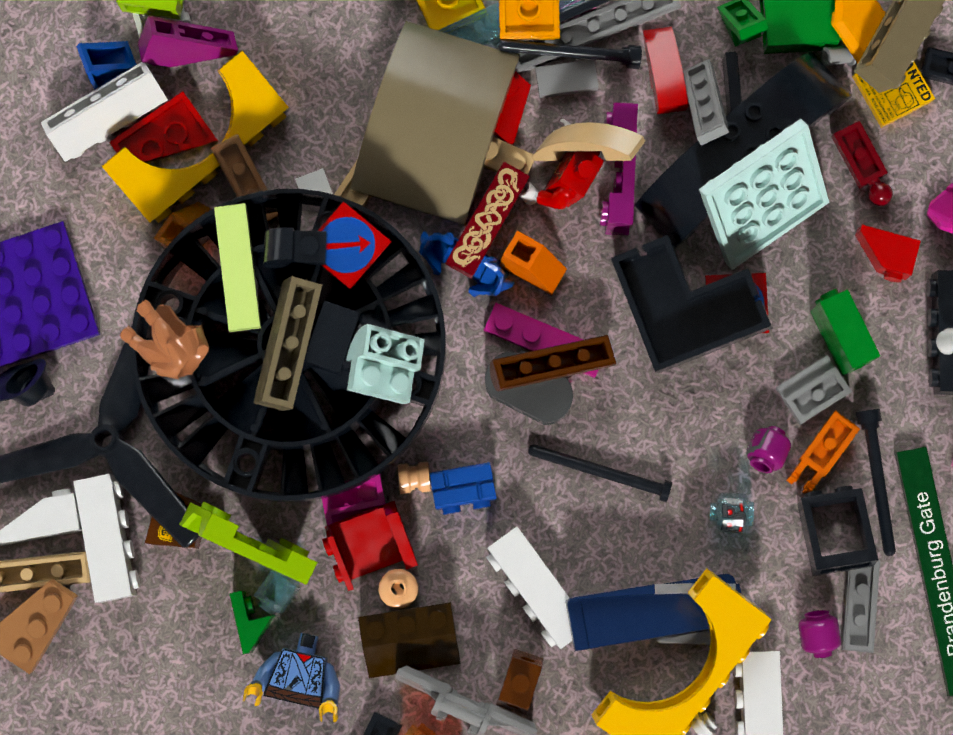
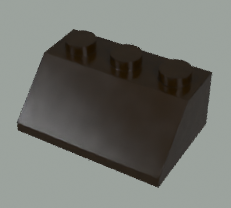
M451 602L358 617L362 648L369 678L394 675L397 673L398 668L405 666L419 671L461 664Z

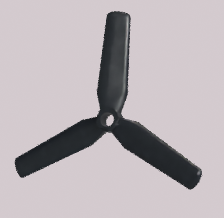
M126 342L123 345L100 401L98 426L91 433L69 434L0 456V483L76 467L100 455L107 459L115 479L183 548L192 545L199 537L198 533L179 525L188 508L143 452L127 444L124 440V434L136 418L141 405L133 376L131 347ZM112 436L110 444L103 447L104 439Z

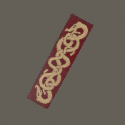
M503 162L445 263L447 266L472 279L530 177L529 175Z

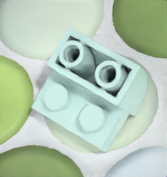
M371 324L362 326L355 334L347 354L346 361L351 362L347 390L400 404L410 403L414 372L419 371L421 368L425 339Z

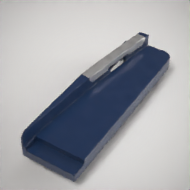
M717 575L741 593L740 584H736L732 575ZM698 578L567 599L565 603L574 652L709 629L706 615L701 606L689 594H683L688 593Z

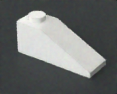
M70 489L56 490L52 492V497L40 500L0 530V546L81 532L82 527L76 493H71Z

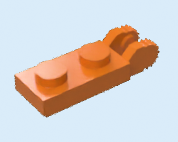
M835 410L798 459L800 462L786 481L790 484L796 482L807 466L815 474L806 482L802 493L811 492L821 478L826 477L860 428Z

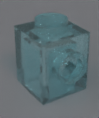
M271 570L254 596L260 600L258 606L269 614L273 615L275 611L283 614L301 588L279 572Z

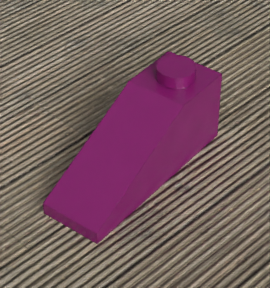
M149 15L138 41L141 62L153 66L175 67L234 56L238 52L233 31Z

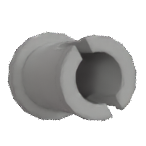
M845 45L823 47L821 51V61L824 66L844 63L849 66L856 64V60Z

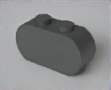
M513 351L504 352L494 359L516 355L517 353ZM490 364L487 367L485 385L490 398L543 425L555 424L562 420L569 412L573 401V390L568 379L562 377L497 392L491 380Z

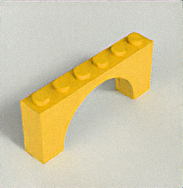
M240 51L217 70L226 84L231 102L230 123L222 142L238 134L243 145L248 143L249 146H252L264 136L261 131L270 124L272 127H275L287 117L284 111L289 107L243 51ZM124 147L105 162L102 168L149 223L154 219L159 223L172 212L169 209L172 204L177 200L182 204L195 193L192 188L201 181L205 185L218 174L215 169L219 166V163L212 153L204 160L188 167L177 169L160 168L141 161Z
M706 568L688 591L691 598L703 609L710 629L708 657L697 678L678 694L651 702L630 700L610 690L591 714L596 725L610 735H685L691 727V721L698 712L701 713L708 707L711 696L717 688H722L728 682L730 672L736 664L742 663L747 658L750 652L749 648L755 640L762 638L766 634L772 619L762 609Z

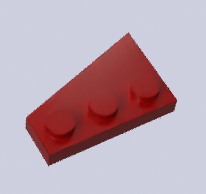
M182 91L109 143L116 153L126 147L135 157L147 163L211 144L218 140Z

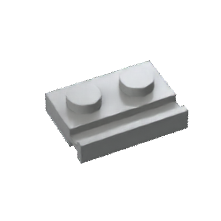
M828 355L775 388L799 425L852 392L836 366L834 367Z

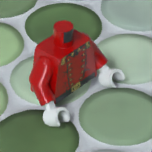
M565 119L560 120L564 126L571 124ZM566 151L544 190L538 191L527 181L524 186L527 191L522 194L520 193L519 197L527 205H533L537 202L539 205L560 210L573 205L585 196L602 167L604 160L598 157L600 151Z

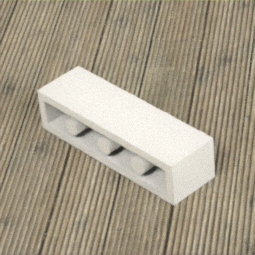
M141 62L45 119L41 124L46 135L66 162L71 158L74 159L81 156L86 149L94 144L106 141L112 133L122 127L126 128L133 125L137 118L147 112L155 111L168 99L147 65Z
M112 474L73 481L95 603L137 596L136 589L140 588V579L137 570H132L130 559L135 557L132 540H127L125 528H129V518L127 511L122 510L120 498L124 497L123 486Z
M517 526L487 548L491 554L486 558L496 572L502 569L509 578L504 583L513 596L516 597L520 594L527 604L522 608L532 622L538 619L545 630L541 634L552 648L557 645L559 649H562L572 641L565 603L569 597Z
M750 651L747 658L742 663H737L733 668L734 676L740 678V690H735L736 709H741V721H736V735H783L780 651Z

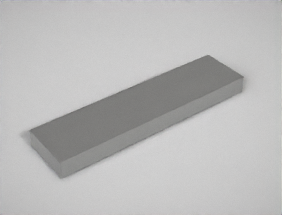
M710 59L684 70L683 74L696 138L700 145L729 133L714 66Z

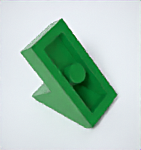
M732 0L717 7L735 47L761 37V32L769 29L766 18L749 0Z
M245 591L229 593L242 653H253L276 615L252 620L251 614H255L252 596H246Z

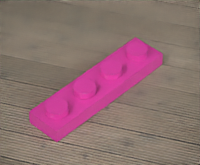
M495 303L484 328V332L529 351L584 340L498 303ZM598 370L585 372L583 374L595 378Z

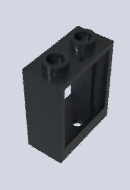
M842 486L834 489V493L823 494L822 491L818 490L804 494V497L798 503V511L812 576L873 567L878 561V556L862 488L853 489L852 486ZM853 501L864 550L821 556L811 508Z

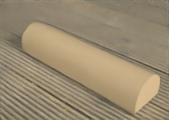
M86 551L0 560V592L41 588L52 579L62 585L91 582Z

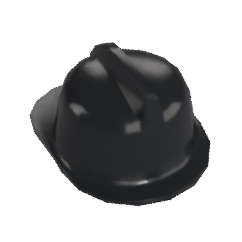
M39 358L28 363L10 367L1 373L0 402L12 399L23 406L30 407L54 395L55 387L52 385L50 376L45 370L46 361Z

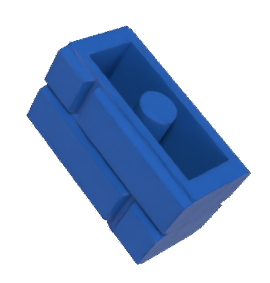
M490 462L429 473L436 511L442 510L443 515L461 512L460 506L470 504L473 505V510L491 507V501L496 500Z

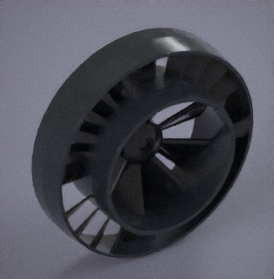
M274 189L240 196L217 207L246 203L251 244L253 246L255 278L274 316L283 281L291 276L306 280L309 267H314L310 281L321 284L322 289L310 339L324 301L350 309L368 299L370 303L354 310L361 313L363 317L361 322L393 330L392 327L429 319L435 320L436 332L411 335L425 339L422 355L437 356L434 376L421 371L414 372L413 378L417 381V386L411 391L410 402L423 406L421 414L408 436L404 437L374 413L382 399L347 390L350 370H344L342 377L308 366L305 363L303 364L293 409L279 410L275 439L259 433L268 407L253 403L262 365L218 399L211 383L259 359L264 361L274 316L271 317L258 299L261 328L246 330L258 334V339L211 334L214 321L228 325L221 266L202 246L211 239L219 249L214 208L189 224L171 241L148 274L137 302L138 306V304L147 300L156 310L158 305H165L168 300L173 298L178 299L179 307L174 311L175 314L185 325H202L204 335L209 344V352L192 375L183 376L178 380L157 374L153 375L151 365L137 351L131 348L132 369L137 392L145 413L168 448L187 466L211 482L244 496L276 502H303L338 495L360 486L393 464L409 448L431 415L441 388L446 362V331L438 292L430 273L410 243L391 224L358 203L337 195L307 189ZM344 201L392 241L351 289L345 286L322 265L297 264V269L266 268L263 264L265 231L269 230L267 213L278 212L280 228H294V230L300 231L302 211L319 212L312 231H318ZM400 254L407 262V265L376 287L370 279ZM184 264L206 280L197 296L169 287L175 275ZM419 284L422 285L427 296L387 311L384 301ZM136 306L132 328L144 340H153L152 326L137 312ZM307 371L337 413L343 425L331 427L305 376ZM190 389H195L196 394L164 410L162 409L160 401ZM209 411L212 414L209 419L183 441L177 436L179 432ZM360 427L365 430L386 454L387 457L380 464L377 463L355 433ZM230 429L239 438L226 475L223 477L211 470L202 461L225 432ZM338 442L355 477L346 483L331 448V444ZM271 449L283 451L280 493L257 489ZM311 450L318 485V490L308 492L304 451ZM247 455H253L256 461L254 468L248 472L243 471L240 467L242 458Z

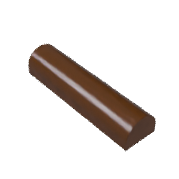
M604 335L493 359L490 362V376L493 386L498 392L616 365V360L609 336Z

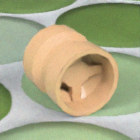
M428 461L419 462L416 466H409L407 463L398 464L400 494H410L415 488H418L421 492H431Z

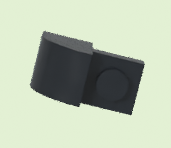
M276 228L265 231L264 266L266 268L297 269V264L326 265L327 231L294 230V228Z

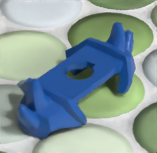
M423 231L420 236L421 245L419 253L427 260L433 269L434 275H440L441 263H446L459 240L451 232H447L445 235L437 232L429 236L426 231ZM485 255L472 277L478 284L470 287L468 293L473 297L479 294L498 296L500 292L512 288L515 282L506 280L509 272L501 269L499 259Z

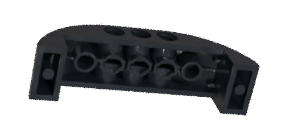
M813 52L800 56L765 82L726 116L729 133L703 145H700L699 141L694 143L647 189L634 206L662 237L668 235L672 239L676 249L697 231L700 223L709 217L699 191L702 186L798 120L802 119L811 129L827 114L830 116L853 95L823 65Z

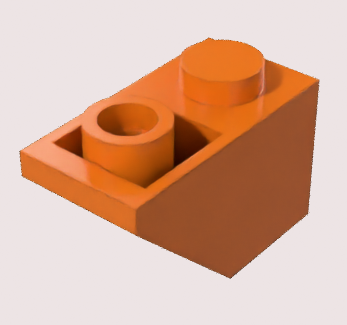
M518 230L503 253L500 267L550 295L554 293L567 270L544 245Z

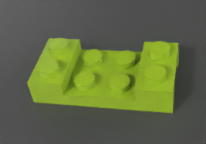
M204 501L201 507L190 502L179 524L180 526L198 533L204 539L307 585L318 563L308 558L310 551L283 538L280 539L279 543L268 538L266 544L238 532L239 525L229 521L231 514Z

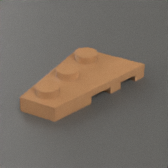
M54 579L48 581L0 622V655L28 674H31L45 654L78 595Z

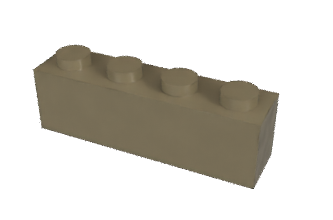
M893 0L854 72L878 93L898 88L906 78L905 72L909 65L917 58V50L922 41L929 36L931 32L930 27L934 19L942 12L945 0Z
M293 276L283 281L253 403L282 411L293 409L322 289L321 284Z

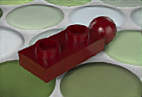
M858 121L834 133L831 137L858 188L860 189L869 184L868 195L870 201L877 206L888 204L893 197L892 188L887 183L880 181V178L886 176L888 172L861 122Z

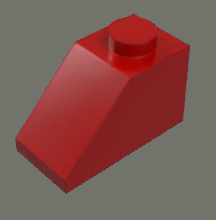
M863 224L856 230L855 236L876 272L884 274V279L900 283L902 279L907 280L912 276L921 243L920 240Z

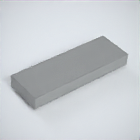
M880 560L873 567L847 571L841 650L874 653Z

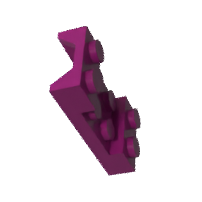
M613 103L612 111L606 112L604 124L618 126L637 133L638 104ZM636 155L631 161H614V168H620V172H616L613 193H609L607 201H602V208L600 209V226H605L606 235L629 236V227L633 225Z

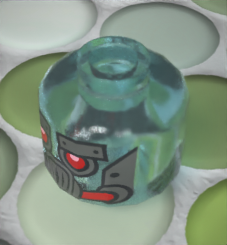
M722 492L717 496L716 503L710 502V521H716V528L719 532L745 533L748 526H753L754 501H749L748 496L744 493Z

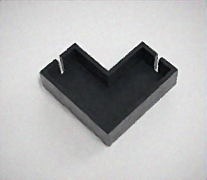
M668 235L642 245L647 255L642 256L641 252L634 248L611 258L651 363L657 373H662L773 329L762 301H755V299L760 298V295L749 269L692 291L672 239Z

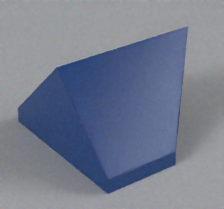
M128 41L79 43L76 46L94 90L136 66Z

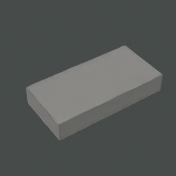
M594 59L535 67L539 98L598 91Z

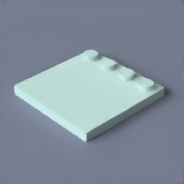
M802 119L785 128L781 133L765 144L760 145L755 151L734 163L729 169L716 178L711 179L699 189L724 261L731 270L829 203L810 130Z

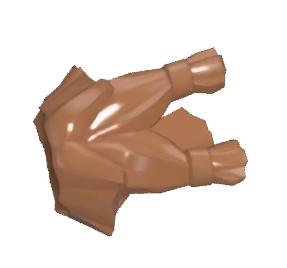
M147 300L138 304L137 312L152 326L153 340H144L129 325L121 331V339L137 351L151 365V370L157 372V375L178 380L183 376L192 375L209 352V344L204 335L202 325H185L169 305H158L157 309L154 310L151 303Z

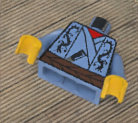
M300 633L297 650L283 648L281 652H274L259 667L251 684L244 689L243 701L245 702L248 695L253 694L257 696L254 706H259L264 691L263 696L319 709L321 722H323V715L331 712L333 713V722H336L338 720L337 705L340 683L334 666L327 662V657L315 655L318 636Z

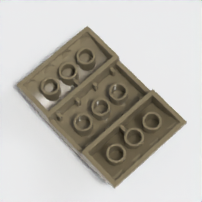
M406 21L390 57L369 118L350 190L465 226L520 56Z

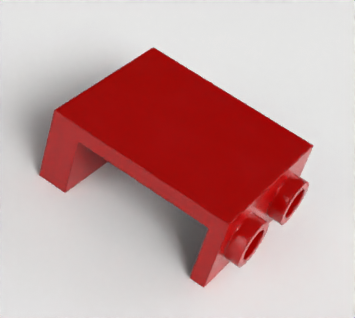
M395 501L325 526L327 537L323 538L322 541L328 556L334 555L337 562L336 565H333L336 578L339 583L345 582L348 591L354 590L352 579L403 561L406 570L418 566L415 553Z

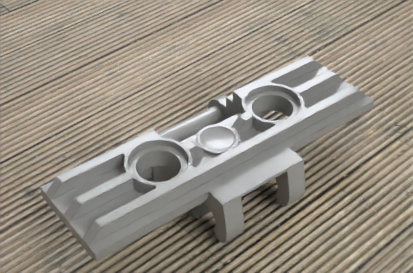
M409 666L398 668L396 680L428 694L435 701L431 714L436 717L435 719L444 722L448 715H452L470 723L467 731L470 735H484L488 725L500 726L519 735H536L538 731L534 722L492 703H478L457 693V690L450 687L449 684Z

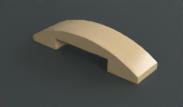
M589 122L570 124L548 135L532 155L534 161H558L565 151H602L606 161H631L644 144L645 139L638 133L614 125Z

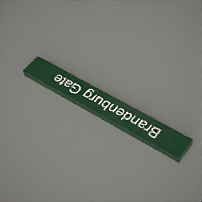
M927 447L894 454L947 696H953V564Z

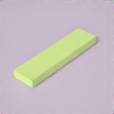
M242 203L214 207L229 332L259 329L261 328L247 205Z

